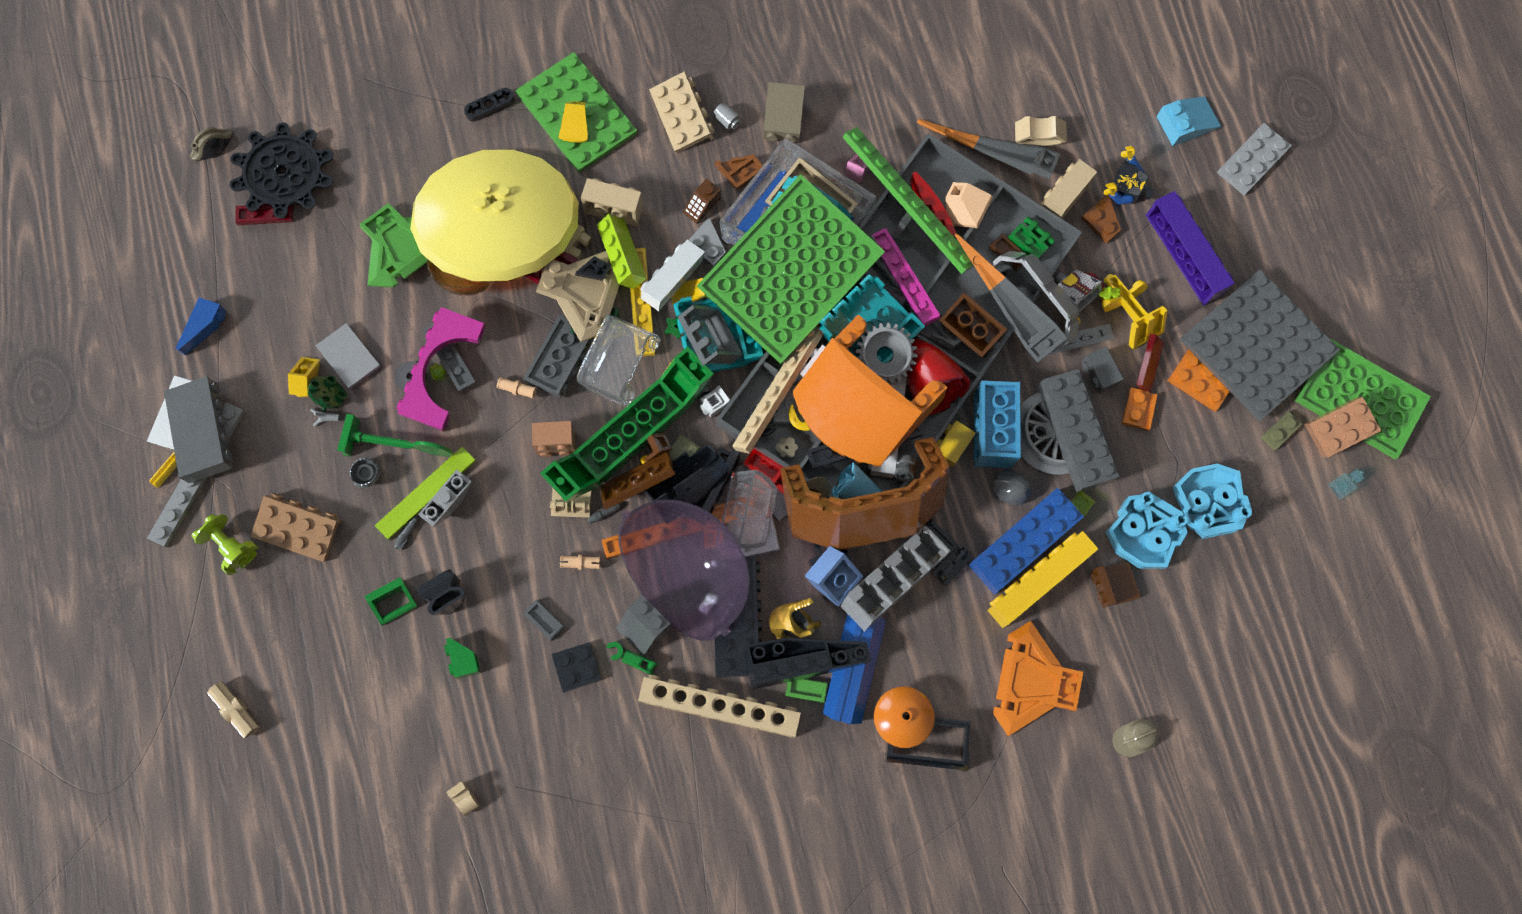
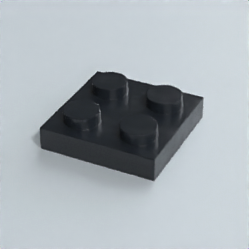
M590 642L552 654L563 693L602 681Z

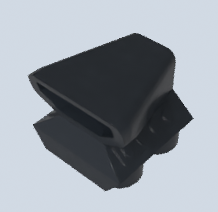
M451 569L443 571L417 589L419 597L426 602H430L427 609L431 615H450L463 606L465 591L462 587H459L461 580Z

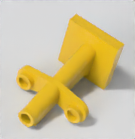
M1109 274L1105 277L1104 282L1108 287L1111 286L1112 290L1119 288L1121 292L1118 298L1104 299L1101 303L1102 309L1105 312H1109L1123 306L1134 321L1131 323L1129 346L1133 350L1147 343L1150 334L1159 336L1164 333L1168 312L1166 308L1162 306L1148 314L1135 299L1147 289L1148 285L1145 281H1136L1132 289L1128 290L1116 275Z

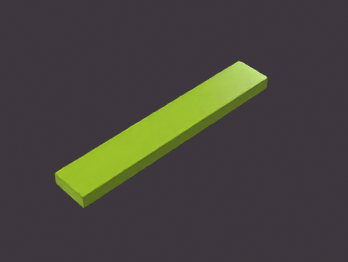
M461 447L383 517L375 527L390 540L422 511L456 470L463 474L476 460Z

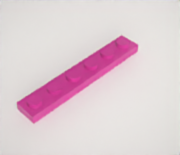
M884 228L872 234L877 244L885 251L881 259L918 319L925 326L940 319L939 312L888 230Z

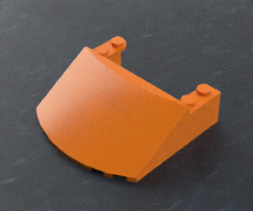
M857 315L835 339L832 338L793 390V396L798 411L806 421L807 426L825 445L842 456L854 459L856 462H864L881 467L945 397L947 386L940 381H931L911 402L848 351L852 344L866 330V321L860 315Z

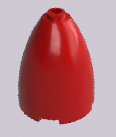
M913 338L914 342L911 345L917 347L913 351L914 354H917V357L912 358L916 362L915 365H910L912 371H906L907 386L913 399L931 381H940L947 386L944 399L929 415L940 413L950 408V403L959 396L963 398L969 390L971 382L961 367L944 351L927 341Z

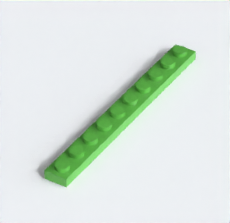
M858 127L845 132L843 139L958 271L963 274L973 268V263L959 242Z

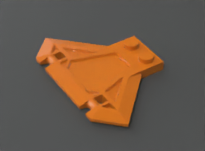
M1031 621L1008 634L1007 641L1012 642L1013 645L1012 650L1005 649L996 699L1002 700L1001 707H994L993 715L1007 736L1012 735L1054 707L1075 712L1077 710L1083 672L1062 667ZM1020 645L1025 646L1024 652H1020ZM1009 703H1014L1013 711L1008 710Z

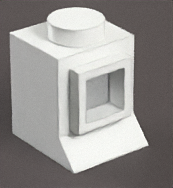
M719 385L700 399L701 405L699 406L705 415L708 414L712 418L723 411L730 399Z

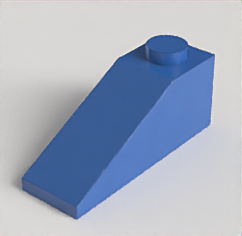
M199 297L175 349L183 355L191 352L219 328L220 323L225 319L226 310L218 303Z

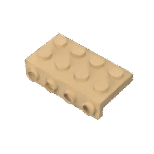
M685 72L649 89L676 153L707 138H710V140L714 139L712 133L715 132L711 122H707L708 114L706 109L700 105L702 99L699 93L694 91L693 87L696 86L691 76L688 77Z

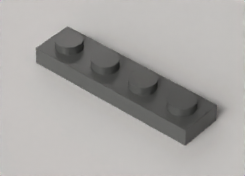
M434 323L422 329L425 335L429 328L432 329ZM453 343L443 347L436 353L459 393L476 384Z

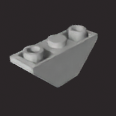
M456 470L418 515L435 527L450 517L463 502L472 481Z

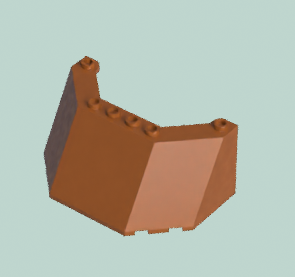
M934 437L914 441L915 449L925 466L918 480L914 479L907 487L844 500L832 496L829 499L823 498L821 493L809 491L800 464L780 468L788 523L792 537L825 547L831 546L836 550H848L857 546H867L872 543L886 542L891 539L905 538L917 534L943 507L950 466Z

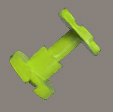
M211 514L205 519V524L193 532L192 538L198 545L213 539L220 546L218 551L225 557L221 564V569L227 575H233L237 573L235 569L239 567L245 568L257 555L255 550L258 549V546L253 541H246L240 544L234 537L228 538L222 532L228 517L225 514L217 516Z

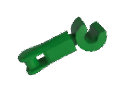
M618 642L607 644L606 648L612 649L616 647L618 649V653L612 655L610 660L621 658V662L647 674L654 675L653 670L655 666H658L656 662L628 649L625 652L623 646ZM643 660L648 662L646 669L640 667Z

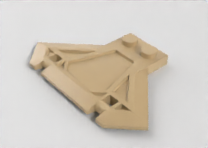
M606 251L594 255L611 264ZM594 256L569 265L552 260L545 266L536 290L539 294L557 300L580 342L604 333L605 326L601 325V321H608L619 288L612 265L608 271L610 272L609 275L606 274L603 281L575 275L576 271Z

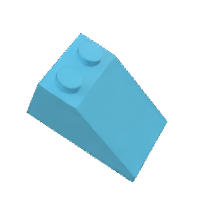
M1205 96L1177 100L1163 106L1157 115L1172 147L1221 127Z

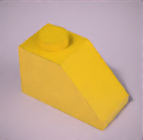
M307 357L299 359L288 373L289 394L298 397L309 396L307 386L318 375L320 359Z

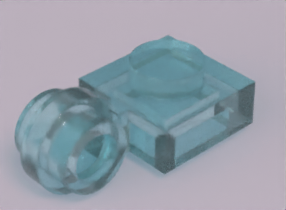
M1358 468L1349 474L1350 478L1344 473L1329 483L1328 486L1340 500L1357 489L1355 484L1366 478L1363 475L1365 473Z

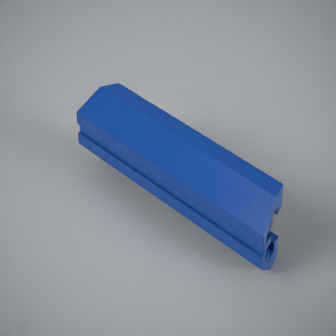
M848 614L846 615L840 641L867 642L871 662L832 672L823 714L829 718L847 724H862L886 623L882 617L864 632Z

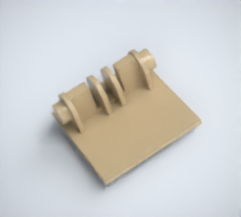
M552 489V501H550L551 516L590 517L591 491L566 503Z

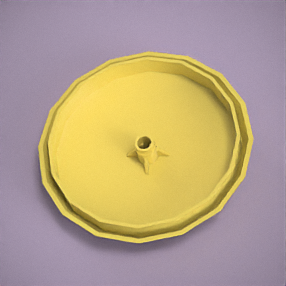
M481 150L455 158L430 175L413 203L411 231L421 254L443 272L471 281H509L539 271L565 251L578 228L579 202L568 180L542 158L516 150Z

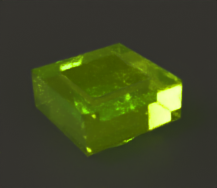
M1081 491L1077 492L1071 503L1085 516L1095 501Z

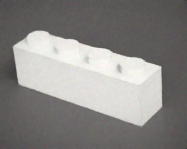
M689 240L679 244L672 257L668 256L663 267L656 269L652 279L642 285L641 299L659 311L703 262L705 252Z

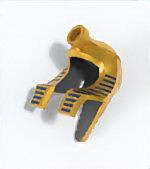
M811 598L780 605L771 612L769 625L777 639L789 638L790 632L800 638L812 635L815 632L814 628L822 625L821 621L812 622L811 616L800 609L814 603ZM794 621L803 623L807 630H802Z

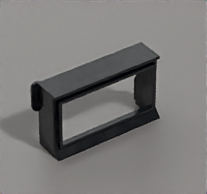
M902 714L904 720L909 719V715ZM935 718L934 725L963 728L961 761L893 753V745L886 742L885 763L891 762L968 771L971 722Z

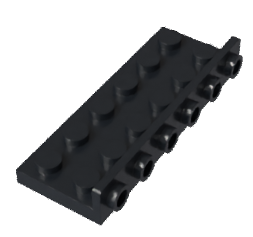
M752 556V558L713 559L716 678L749 677L746 646L762 642V639H758V632H762V620H758V612H761V600H757V592H761L760 581H756V573H760V561H756V556Z

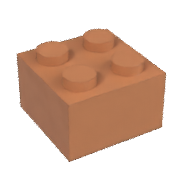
M572 422L532 423V446L536 454L546 458L551 457L552 454L567 456L573 453L576 448L575 430Z

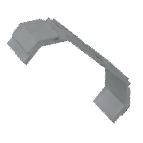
M1009 251L1000 255L992 262V266L996 268L1005 261L1022 263L1065 317V335L1068 338L1052 350V352L1058 348L1061 349L1078 336L1079 320H1077L1079 310L1062 288L1056 285L1054 278L1040 260L1033 254L1025 255L1026 253Z

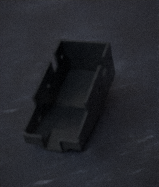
M704 446L690 457L687 452L683 453L672 461L675 475L650 487L648 491H642L650 505L666 524L699 502L730 468L723 457H720L711 446Z

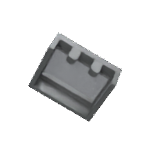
M692 305L678 316L702 366L709 363L731 365L743 356L719 307Z

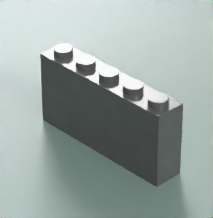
M208 376L164 391L179 478L187 483H192L233 468V455L228 446L230 439L225 430L226 420L222 414L223 404L218 394L220 388L218 383Z

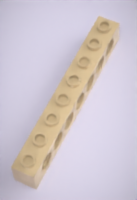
M649 675V678H643L638 699L640 703L792 738L796 737L800 713L796 712L797 708L785 706V709L777 708L776 703L766 702L764 705L757 703L758 699L750 697L742 700L738 699L739 695L727 693L726 696L720 695L718 690L707 688V691L699 690L700 686L688 684L685 687L681 686L679 681L669 679L668 682L660 681L661 677ZM659 687H665L667 694L660 698L656 696V690ZM679 691H683L687 695L686 700L683 702H678L675 699V695ZM698 696L705 697V705L697 706L695 698ZM718 700H722L726 704L725 709L722 711H717L714 708V704ZM736 705L744 706L745 713L738 716L734 713L733 709ZM756 709L763 710L765 716L762 720L754 718L753 712ZM775 714L783 715L784 722L777 725L773 722Z

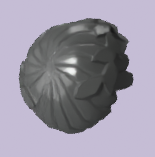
M366 457L355 460L351 465V469H349L350 479L359 488H367L374 485L381 475L379 465L374 460Z

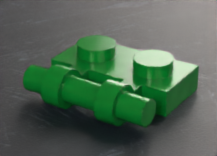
M1027 216L1023 222L1028 227L1021 223L1008 238L1027 255L1033 254L1039 259L1049 248L1044 242L1051 246L1056 240L1050 236L1051 233L1045 232L1036 220L1033 221ZM1032 231L1038 234L1040 238H1038Z

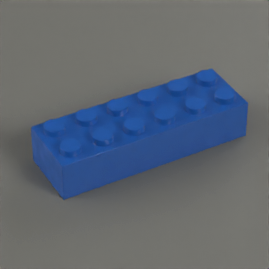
M1056 488L968 566L995 595L1084 516L1059 488Z

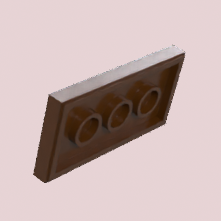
M666 451L602 484L600 489L604 508L607 510L675 475L670 453Z

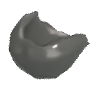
M1004 469L998 474L994 482L993 491L999 497V500L1009 505L1018 506L1028 500L1032 494V487L1027 477L1021 473Z

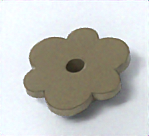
M788 437L786 439L781 438L779 443L776 444L775 449L780 453L781 457L787 456L792 458L795 456L798 446L794 444V438Z

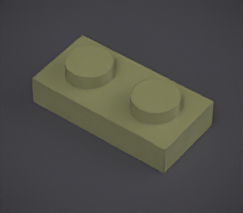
M1287 411L1260 438L1275 451L1302 424Z

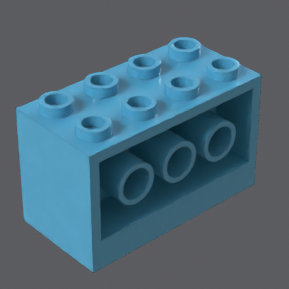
M981 381L975 390L974 467L1012 468L1021 458L1020 382Z

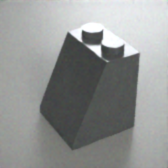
M643 595L627 609L616 628L643 657L672 630L668 620Z

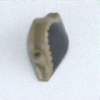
M214 127L202 130L196 135L191 144L193 149L190 155L191 159L196 162L218 156L226 148L233 136V132L230 129H217Z

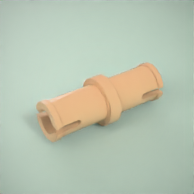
M500 377L497 382L498 389L512 392L516 396L519 394L534 399L537 393V387L522 384L519 380L512 381Z
M578 554V556L560 555V561H568V563L560 562V568H578V570H582V568L599 569L600 564L591 563L600 562V557H582L581 554Z

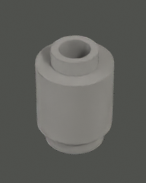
M724 103L717 106L714 111L716 119L728 130L736 129L740 124V115Z

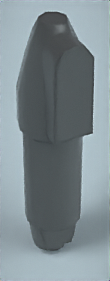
M617 504L607 510L603 509L595 512L587 519L588 523L592 524L620 509L621 504Z
M417 517L413 518L396 538L394 543L395 549L401 550L406 544L408 536L416 527Z

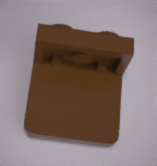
M1128 562L1107 567L1103 565L1091 571L1092 581L1098 591V600L1103 608L1136 600L1140 597Z

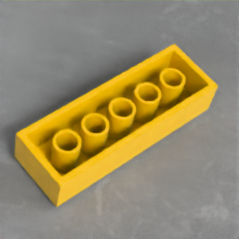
M1083 531L1078 535L1076 532L1062 542L1064 547L1060 544L1048 554L1049 559L1045 557L1033 567L1035 571L1030 569L1020 577L1019 581L1021 583L1016 581L1004 591L1006 593L1005 596L1001 593L989 603L992 607L987 611L1002 628L1014 621L1098 550L1096 545Z

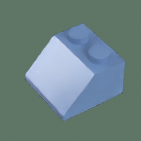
M829 546L806 573L805 577L818 591L839 607L848 593L863 578V575L844 553Z

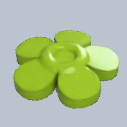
M1109 286L1104 291L1099 292V296L1106 300L1120 297L1121 290L1119 288L1112 290V287Z

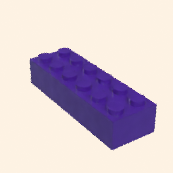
M1175 191L1157 199L1147 212L1146 217L1203 306L1222 297L1234 285L1233 277L1226 271L1221 258L1217 257L1213 251L1212 244L1206 240L1202 229L1193 220L1192 213L1186 209L1182 198Z

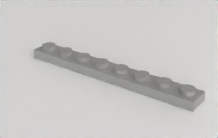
M226 402L223 406L222 414L226 420L225 430L230 439L245 411ZM207 477L192 483L180 480L147 539L166 548L168 547Z

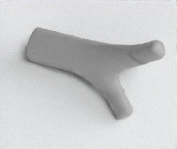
M314 408L310 410L314 413V416L318 417V420L313 424L315 427L324 421L339 422V414L323 413Z

